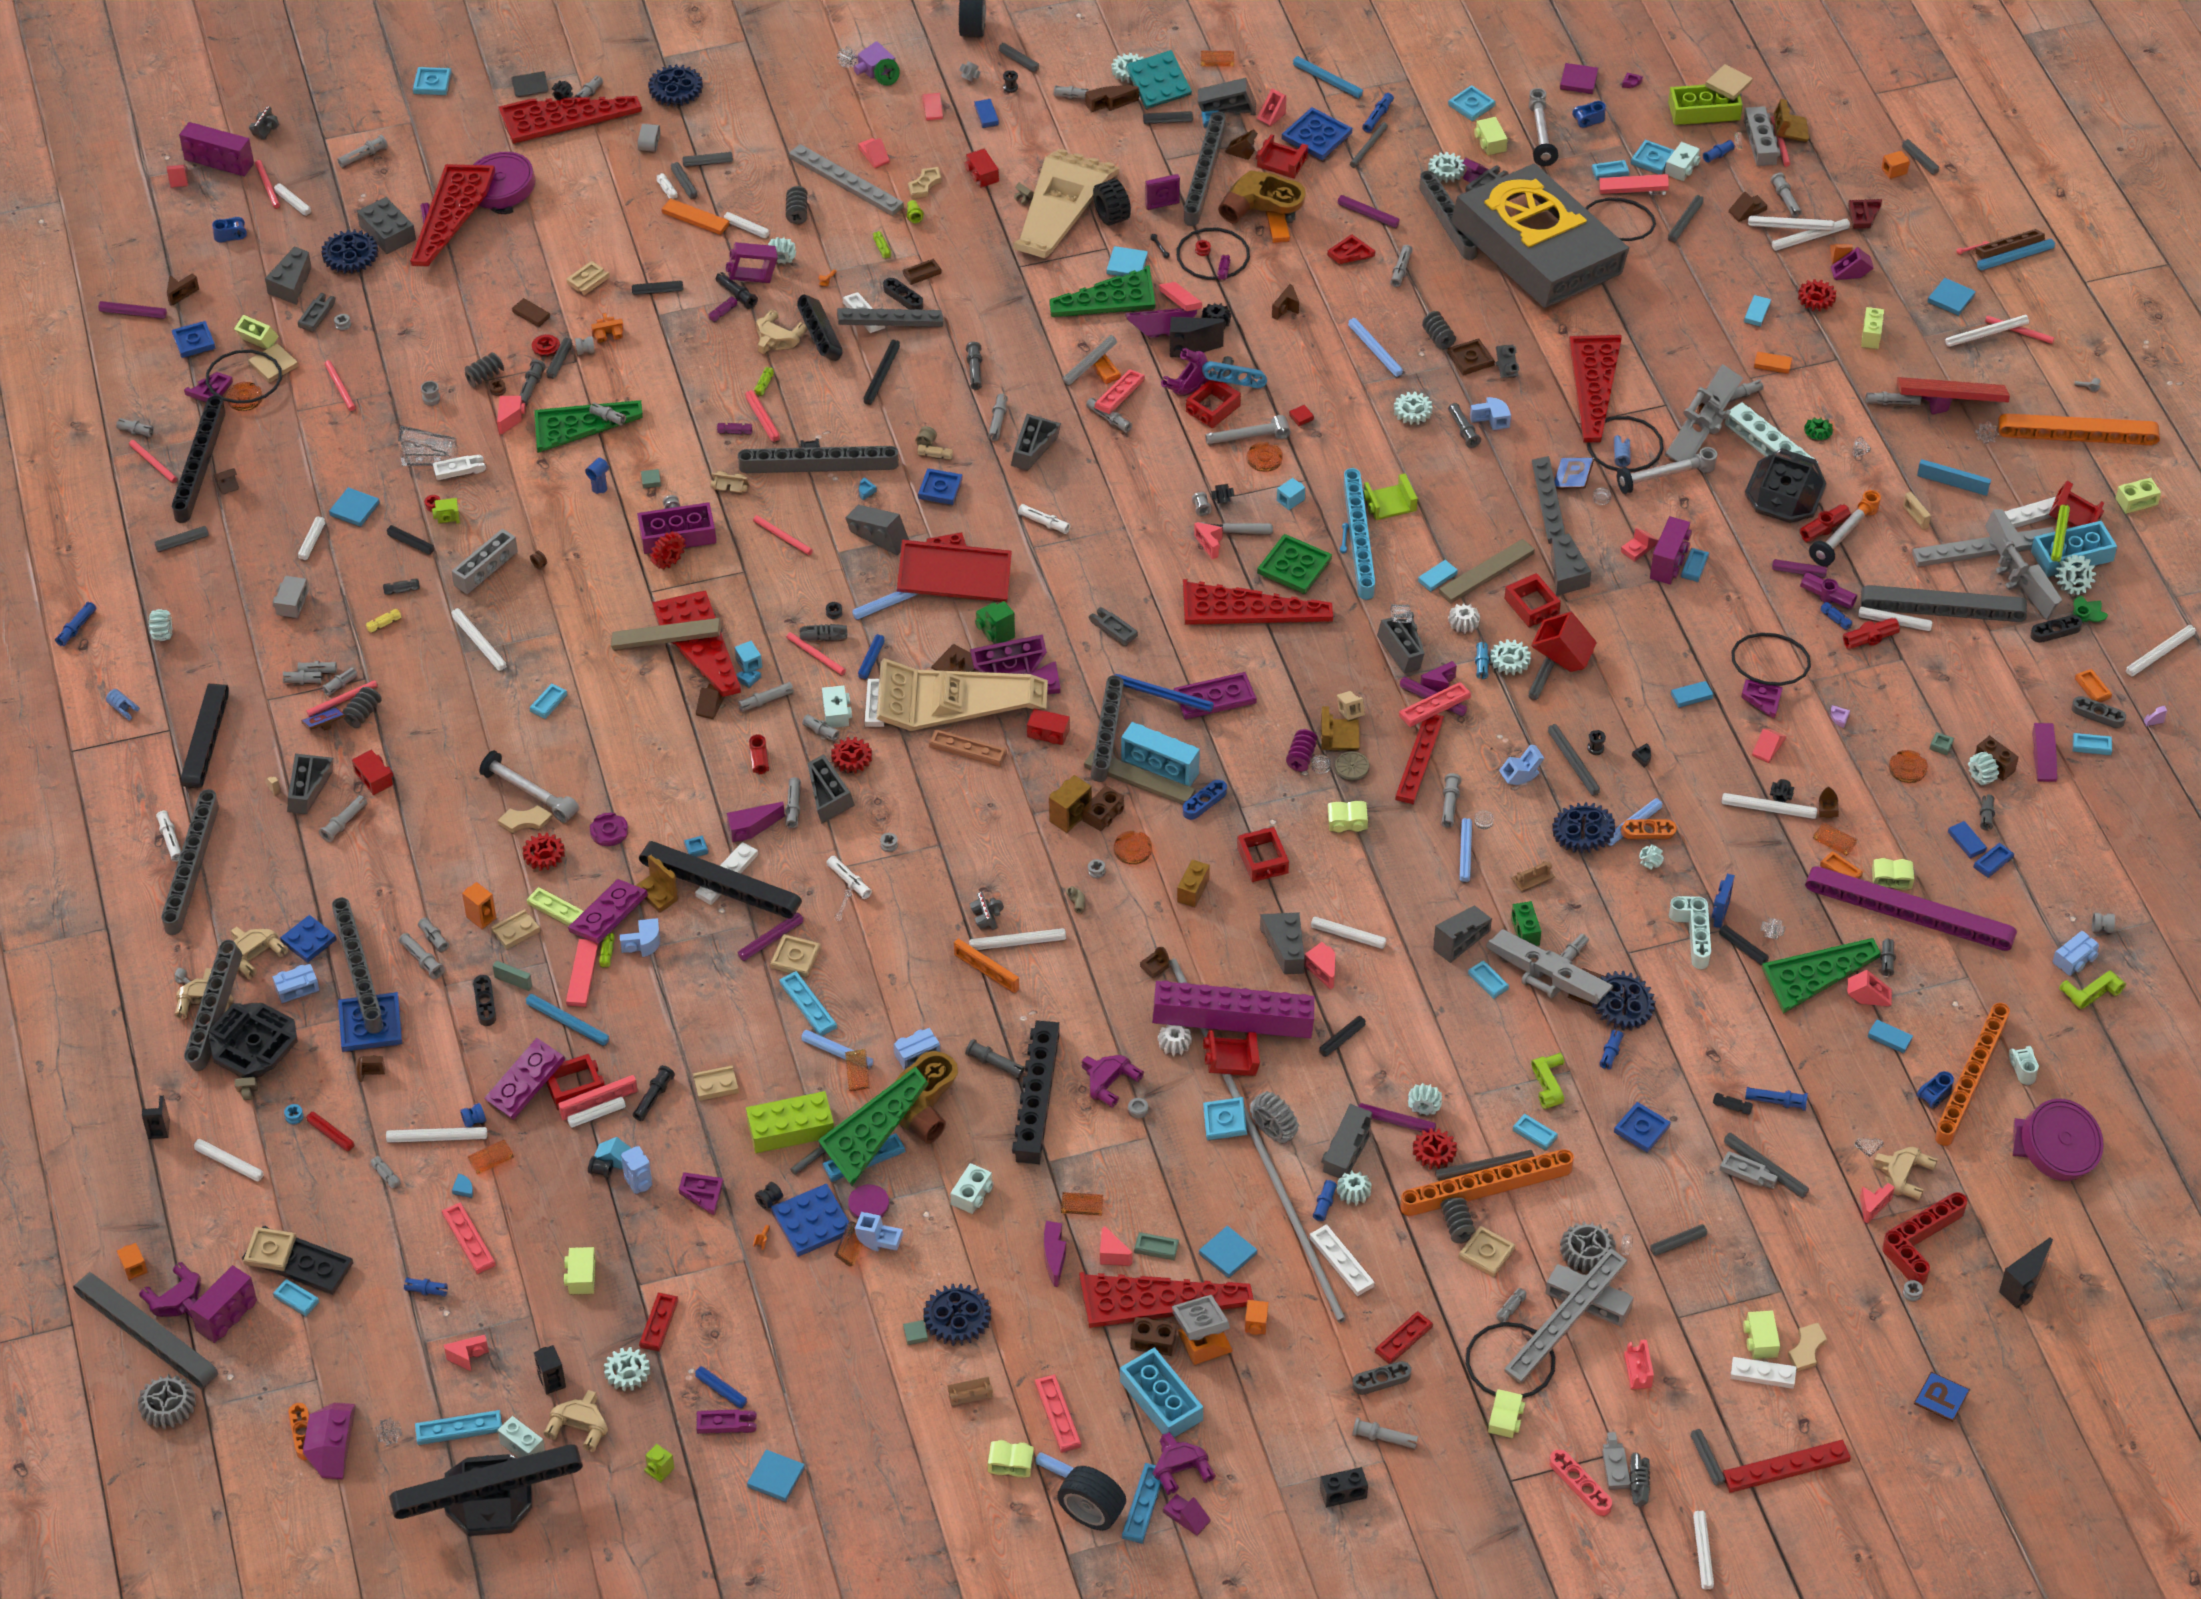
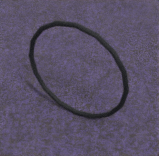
M1603 198L1595 200L1586 206V209L1588 210L1596 203L1605 201H1623L1642 208L1651 216L1653 225L1650 231L1643 234L1642 236H1637L1633 238H1619L1621 241H1634L1643 239L1649 234H1651L1656 226L1655 217L1648 210V208L1632 200L1624 198Z
M1202 228L1193 231L1181 239L1176 249L1177 261L1181 267L1191 275L1206 280L1219 279L1218 276H1204L1194 273L1185 267L1180 259V248L1183 242L1194 234L1204 231H1221L1232 234L1241 240L1246 248L1247 258L1239 269L1227 274V278L1243 270L1250 259L1249 246L1245 240L1235 232L1223 228Z
M251 349L235 350L220 356L211 363L206 372V385L211 393L221 396L223 401L236 404L253 403L268 397L278 388L282 380V369L276 359L264 352ZM238 353H254L263 355L274 362L278 368L279 379L274 388L265 395L250 400H234L225 398L213 390L209 384V373L213 366L225 357Z
M1614 416L1606 419L1605 423L1623 419L1643 423L1651 428L1659 438L1660 450L1657 457L1647 465L1638 468H1628L1630 472L1649 468L1659 460L1664 449L1663 439L1654 426L1645 420L1631 416ZM1587 443V449L1591 456L1595 458L1594 460L1596 462H1598L1599 464L1608 469H1612L1615 471L1619 469L1617 467L1607 465L1606 463L1598 459L1591 450L1590 443Z
M1761 632L1747 635L1737 641L1731 651L1732 663L1738 672L1748 679L1764 685L1783 686L1796 683L1804 678L1811 668L1810 655L1806 649L1792 638L1777 633ZM1759 636L1778 637L1792 642L1803 651L1807 657V668L1802 675L1794 680L1785 682L1763 681L1741 670L1735 661V651L1739 644L1749 638Z
M1502 1322L1487 1326L1474 1335L1466 1349L1465 1363L1471 1379L1483 1391L1496 1396L1497 1392L1486 1388L1474 1376L1469 1364L1470 1350L1478 1337L1490 1329L1502 1326L1521 1327L1534 1334L1537 1330L1521 1323ZM1553 1350L1550 1351L1552 1357L1551 1372L1547 1379L1532 1392L1521 1394L1523 1395L1522 1398L1535 1395L1548 1385L1555 1373L1556 1357Z

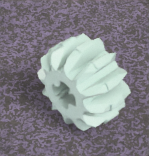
M777 237L776 239H771L770 243H768V245L776 246L778 265L780 263L785 265L787 262L791 263L796 256L795 243L791 242V239L786 240L784 237Z
M162 609L152 611L149 615L151 637L159 641L170 639L173 630L170 612Z
M1981 752L1970 758L1968 763L1969 771L1972 774L1971 778H1974L1976 783L1986 785L1997 779L1999 774L1997 768L1999 766L1996 765V759H1993L1992 754Z
M1422 1083L1421 1086L1415 1085L1409 1092L1408 1106L1412 1108V1112H1419V1115L1425 1114L1428 1116L1429 1113L1435 1115L1436 1111L1440 1110L1442 1093L1438 1091V1087H1431V1084L1425 1085Z
M1351 1171L1350 1175L1344 1173L1342 1178L1338 1180L1337 1193L1340 1195L1341 1201L1347 1200L1348 1205L1354 1202L1357 1206L1358 1201L1365 1203L1366 1198H1369L1371 1195L1372 1184L1368 1181L1367 1175L1362 1176L1361 1171L1357 1174Z

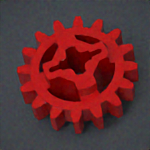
M1813 279V282L1807 280L1806 284L1802 283L1801 288H1799L1798 300H1801V305L1806 304V309L1811 307L1812 311L1815 309L1821 311V308L1828 310V306L1833 307V303L1836 301V290H1834V286H1829V282L1823 283V280L1817 282L1815 279Z
M671 531L670 534L666 532L665 537L660 536V539L655 541L656 546L651 548L653 553L650 554V557H652L650 561L659 569L665 570L666 566L670 568L672 563L676 564L677 560L681 559L680 555L685 552L683 548L686 547L684 543L686 540L678 532Z
M847 737L846 741L840 739V744L835 743L834 749H831V761L834 762L835 768L839 767L840 772L845 769L847 774L852 770L856 774L858 769L864 771V766L869 767V762H872V748H869V743L864 744V739L857 741V737H854L853 740Z
M546 832L545 836H542L541 833H538L536 838L531 836V841L526 840V846H523V858L526 860V864H531L532 869L539 867V871L543 867L550 870L551 865L557 867L556 862L562 863V857H565L564 843H562L561 838L556 839L555 834L550 837L548 832Z
M1430 1128L1429 1133L1423 1130L1422 1135H1416V1141H1413V1155H1416V1161H1422L1421 1166L1428 1164L1429 1169H1432L1433 1166L1440 1169V1165L1448 1167V1162L1453 1163L1457 1153V1143L1453 1142L1454 1137H1448L1447 1131L1440 1133V1128L1436 1132Z

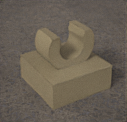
M1019 182L1015 187L1019 192L1015 194L1014 198L1019 201L1023 197L1021 203L1026 205L1028 199L1032 201L1034 192Z
M255 1077L235 1079V1088L237 1092H241L243 1100H252L251 1091L258 1090V1082Z

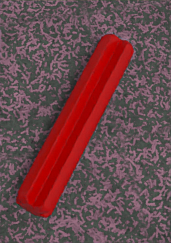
M310 1112L306 1116L308 1123L344 1150L350 1151L354 1147L353 1140L317 1113Z

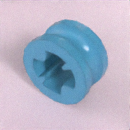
M297 1104L288 1105L284 1110L285 1119L289 1124H298L304 1118L302 1108Z

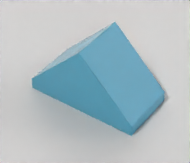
M618 1137L600 1143L594 1156L604 1161L612 1160L613 1167L623 1169L621 1155L632 1148Z

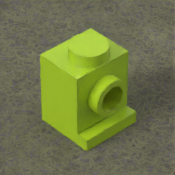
M457 498L435 501L436 508H432L433 518L437 519L438 523L456 521L457 524L460 523Z
M658 1444L645 1455L647 1467L644 1469V1472L660 1483L675 1469L673 1455Z

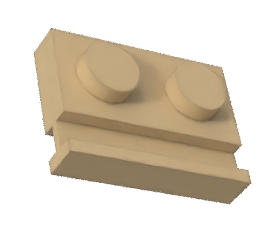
M591 261L569 276L566 281L569 286L578 292L581 291L582 295L585 296L610 277L609 272H605L603 268Z
M525 909L491 927L493 934L495 933L497 939L506 950L540 932V927L527 914Z
M733 1066L693 1073L699 1101L739 1093Z

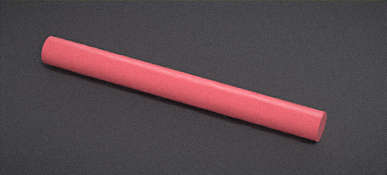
M1772 116L1771 121L1776 135L1774 116ZM1776 136L1783 164L1787 167L1791 163L1784 139Z
M257 160L255 165L273 207L279 208L280 203L262 161Z
M1988 315L1985 322L1990 324L2003 321ZM2021 326L2009 329L2050 344L2054 341L2052 336Z
M330 360L326 361L324 364L349 411H354L356 407Z
M135 440L129 442V445L169 481L172 483L177 482L178 478Z
M758 515L754 517L753 521L805 554L811 555L813 549Z
M789 632L786 638L840 675H844L846 672L845 668L793 633Z
M373 680L306 710L309 717L354 698L362 687L374 689L378 687L377 683Z

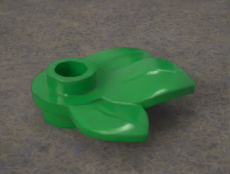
M2079 596L2074 600L2073 605L2075 609L2073 610V615L2080 617L2082 622H2101L2108 617L2107 613L2101 611V601L2087 602L2083 596Z

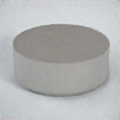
M1142 1098L1132 1099L1128 1104L1129 1114L1134 1118L1145 1117L1148 1113L1147 1101Z

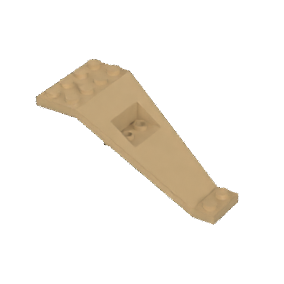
M1058 149L1046 156L1021 237L1014 242L1013 249L1042 258L1049 256L1092 202L1094 186L1117 176L1120 168L1110 162H1099L1096 158H1084L1082 154H1070L1064 149Z
M883 658L880 666L876 719L909 731L1025 707L1045 711L1047 707L1048 680L1031 674L917 670Z

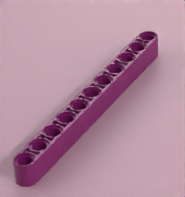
M1818 866L1811 868L1805 883L1806 888L1814 893L2003 951H2008L2012 948L2017 934V930L2011 925Z

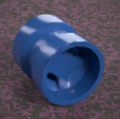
M480 1103L473 1105L472 1108L460 1110L466 1128L473 1127L475 1123L481 1124L486 1122V1117Z

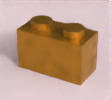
M1191 860L1177 887V902L1196 907L1210 880V865Z

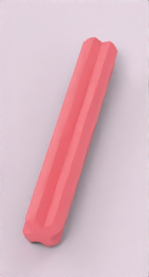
M753 390L747 391L745 393L746 399L772 442L779 441L780 434Z

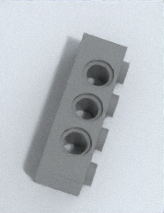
M1765 106L1745 108L1743 121L1756 166L1777 165V158L1780 157V148L1776 146L1777 138L1773 135L1774 128L1773 124H1770V114L1767 113Z
M501 529L452 570L454 586L466 594L470 593L518 552L516 537Z

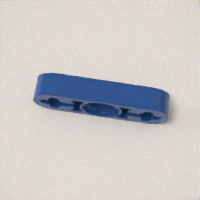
M1214 780L1183 804V816L1190 820L1196 819L1224 798L1227 794L1226 782ZM1208 797L1210 800L1208 802H1202L1200 801V798Z

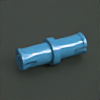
M1479 642L1476 645V676L1480 679L1482 673V679H1486L1488 677V664L1490 663L1488 644L1484 643L1483 648V642Z

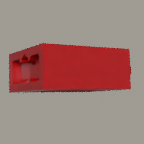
M1209 380L1186 399V412L1212 429L1241 406V393L1226 383ZM1210 394L1224 402L1213 412L1200 404Z
M1537 573L1505 587L1504 599L1528 628L1535 624H1540L1544 619L1560 614L1561 601ZM1538 591L1547 604L1530 610L1521 598Z
M1275 827L1264 828L1237 836V849L1251 882L1289 873V860ZM1272 842L1279 858L1254 863L1248 848Z
M589 1054L564 1061L547 1080L546 1084L557 1110H559L558 1103L605 1086L602 1075L598 1076L597 1074L599 1071L595 1060H591ZM582 1070H589L593 1080L592 1083L561 1092L556 1080L557 1078Z

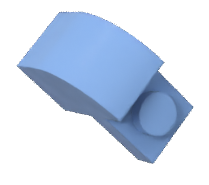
M1488 397L1486 398V403L1471 405L1470 420L1472 423L1489 420L1492 430L1510 428L1511 414L1505 402L1497 398Z
M1530 745L1520 758L1509 757L1499 771L1508 784L1520 785L1531 781L1539 774L1537 768L1545 758L1536 745Z
M658 918L638 920L639 933L621 934L620 944L622 953L641 951L642 957L654 953L660 945Z
M861 1212L855 1226L858 1240L864 1246L878 1252L880 1247L897 1250L903 1237V1229L884 1226L880 1215Z

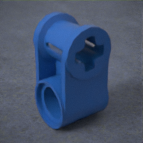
M1594 101L1586 105L1577 106L1572 111V115L1578 120V125L1581 128H1586L1605 121L1606 105L1602 101Z
M233 217L215 220L212 223L214 240L226 242L245 238L247 231L244 228V219Z
M1946 1071L1939 1072L1918 1090L1916 1096L1930 1104L1929 1107L1931 1109H1935L1952 1093L1953 1075Z

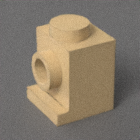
M1351 691L1337 695L1339 712L1347 720L1365 715L1362 697L1355 696Z

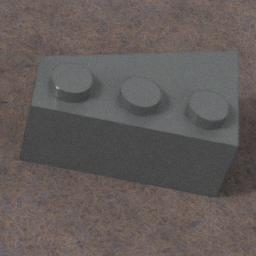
M1247 78L1198 89V104L1202 112L1218 110V112L1235 113V115H1240V113L1256 115V100Z
M295 246L265 278L268 294L297 305L299 294L303 290L302 286L306 282L312 267L308 251Z
M1026 414L1014 449L1011 466L1028 471L1058 438L1061 423Z
M1413 612L1381 620L1377 637L1403 673L1419 670L1425 654L1421 639L1418 637L1417 624L1414 623Z
M295 753L287 812L308 813L333 773L334 758Z
M824 754L807 763L821 824L855 806L851 792Z
M1474 905L1435 925L1433 950L1451 963L1491 931L1492 918Z
M1300 913L1260 914V930L1264 933L1267 943L1272 948L1283 973L1303 974L1305 959Z

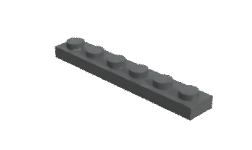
M837 308L838 325L943 327L942 310Z
M1546 456L1533 459L1532 465L1547 539L1550 544L1552 543V538L1565 535L1550 457Z

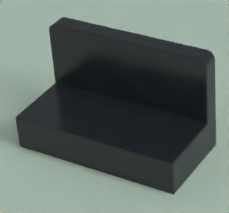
M545 71L511 77L516 97L548 91Z
M164 1095L159 1096L158 1108L142 1109L141 1116L148 1139L169 1138L170 1117Z

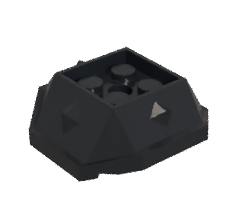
M1781 448L1757 462L1745 490V496L1750 501L1755 512L1792 523L1814 517L1827 483L1816 459Z
M233 1003L208 1031L214 1063L242 1078L262 1077L267 1071L274 1069L298 1042L294 1019L264 1003L244 1005L242 1003Z
M511 1454L467 1457L445 1472V1478L517 1458ZM532 1484L446 1507L445 1514L467 1536L512 1533L518 1526L517 1524L532 1509Z

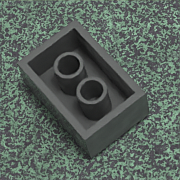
M387 197L357 211L359 226L366 233H369V237L373 236L377 245L386 254L416 240L414 225Z

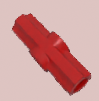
M1840 504L1830 511L1820 512L1817 519L1800 528L1799 533L1805 542H1811L1821 535H1829L1835 526L1851 516L1849 507L1845 504Z
M1890 618L1878 623L1867 621L1859 629L1843 634L1844 645L1847 649L1867 643L1870 646H1874L1880 643L1883 638L1899 633V622L1896 618Z

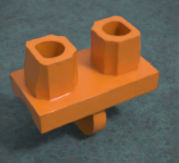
M602 313L603 319H597L596 324H591V333L593 337L595 336L597 343L605 342L607 340L606 334L612 333L615 340L622 339V318L614 320V316L607 318L606 313Z

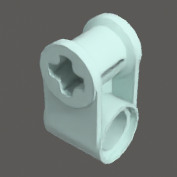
M2027 1046L2025 1049L2020 1050L2010 1049V1063L2016 1072L2018 1080L2025 1085L2033 1084L2036 1081L2039 1065L2032 1047Z

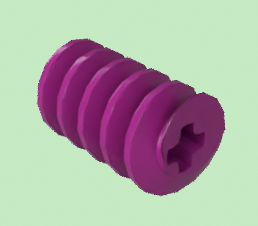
M1300 729L1295 733L1286 757L1287 765L1293 770L1304 772L1308 769L1318 739L1314 732Z

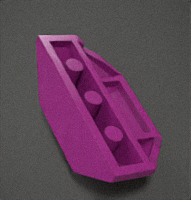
M1183 308L1134 312L1125 313V317L1146 336L1149 335L1150 338L1159 337V334L1170 336L1171 317L1194 318L1197 310L1185 311Z
M1043 634L970 649L973 667L977 671L985 673L1030 674L1036 670L1047 653Z
M332 1403L309 1414L303 1454L318 1471L321 1478L341 1480L344 1478L355 1404Z

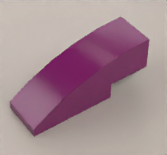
M2034 723L2032 736L2037 781L2057 782L2054 724Z
M1046 1221L1044 1230L1045 1263L1054 1287H1058L1066 1257V1241H1061L1062 1223Z

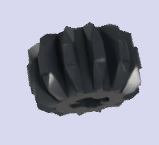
M1214 302L1213 305L1208 304L1207 307L1203 308L1201 318L1224 319L1225 330V327L1229 326L1231 313L1228 306H1223L1222 303L1218 305Z

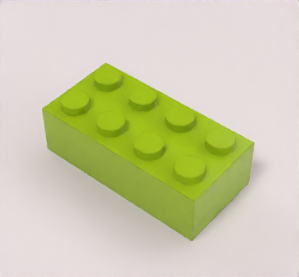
M1705 85L1670 87L1668 104L1674 125L1741 120L1743 104L1740 95L1732 100Z
M825 1091L746 1107L747 1123L755 1154L818 1141L834 1128Z

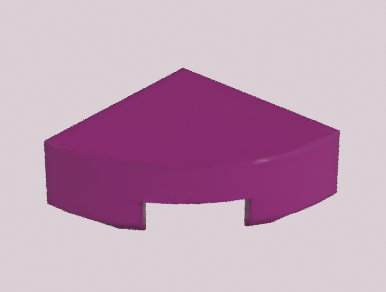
M1627 72L1622 82V87L1633 88L1640 85L1643 81V76Z

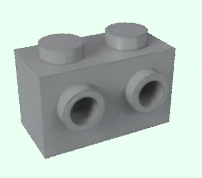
M291 576L284 577L283 582L279 584L278 594L273 599L276 615L293 618L299 617L309 592L307 579Z

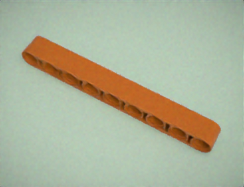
M2009 413L2002 414L1998 418L1999 434L2006 438L2155 445L2160 441L2159 425L2154 421Z
M2000 1002L1992 1006L1938 1123L1935 1140L1942 1146L1952 1144L2007 1025L2010 1009L2004 1003Z
M1561 1149L1408 1189L1401 1195L1400 1210L1406 1216H1414L1441 1209V1203L1448 1198H1464L1468 1202L1567 1176L1572 1172L1574 1155L1567 1149Z

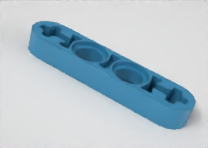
M1213 361L1206 362L1202 367V373L1209 380L1253 388H1262L1267 383V377L1261 370ZM1231 370L1229 376H1222L1224 371ZM1241 373H1247L1246 378L1238 379Z

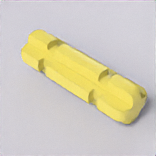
M393 609L390 613L387 612L375 618V621L367 622L366 628L372 633L377 628L380 629L392 623V620L400 619L401 614L398 609Z

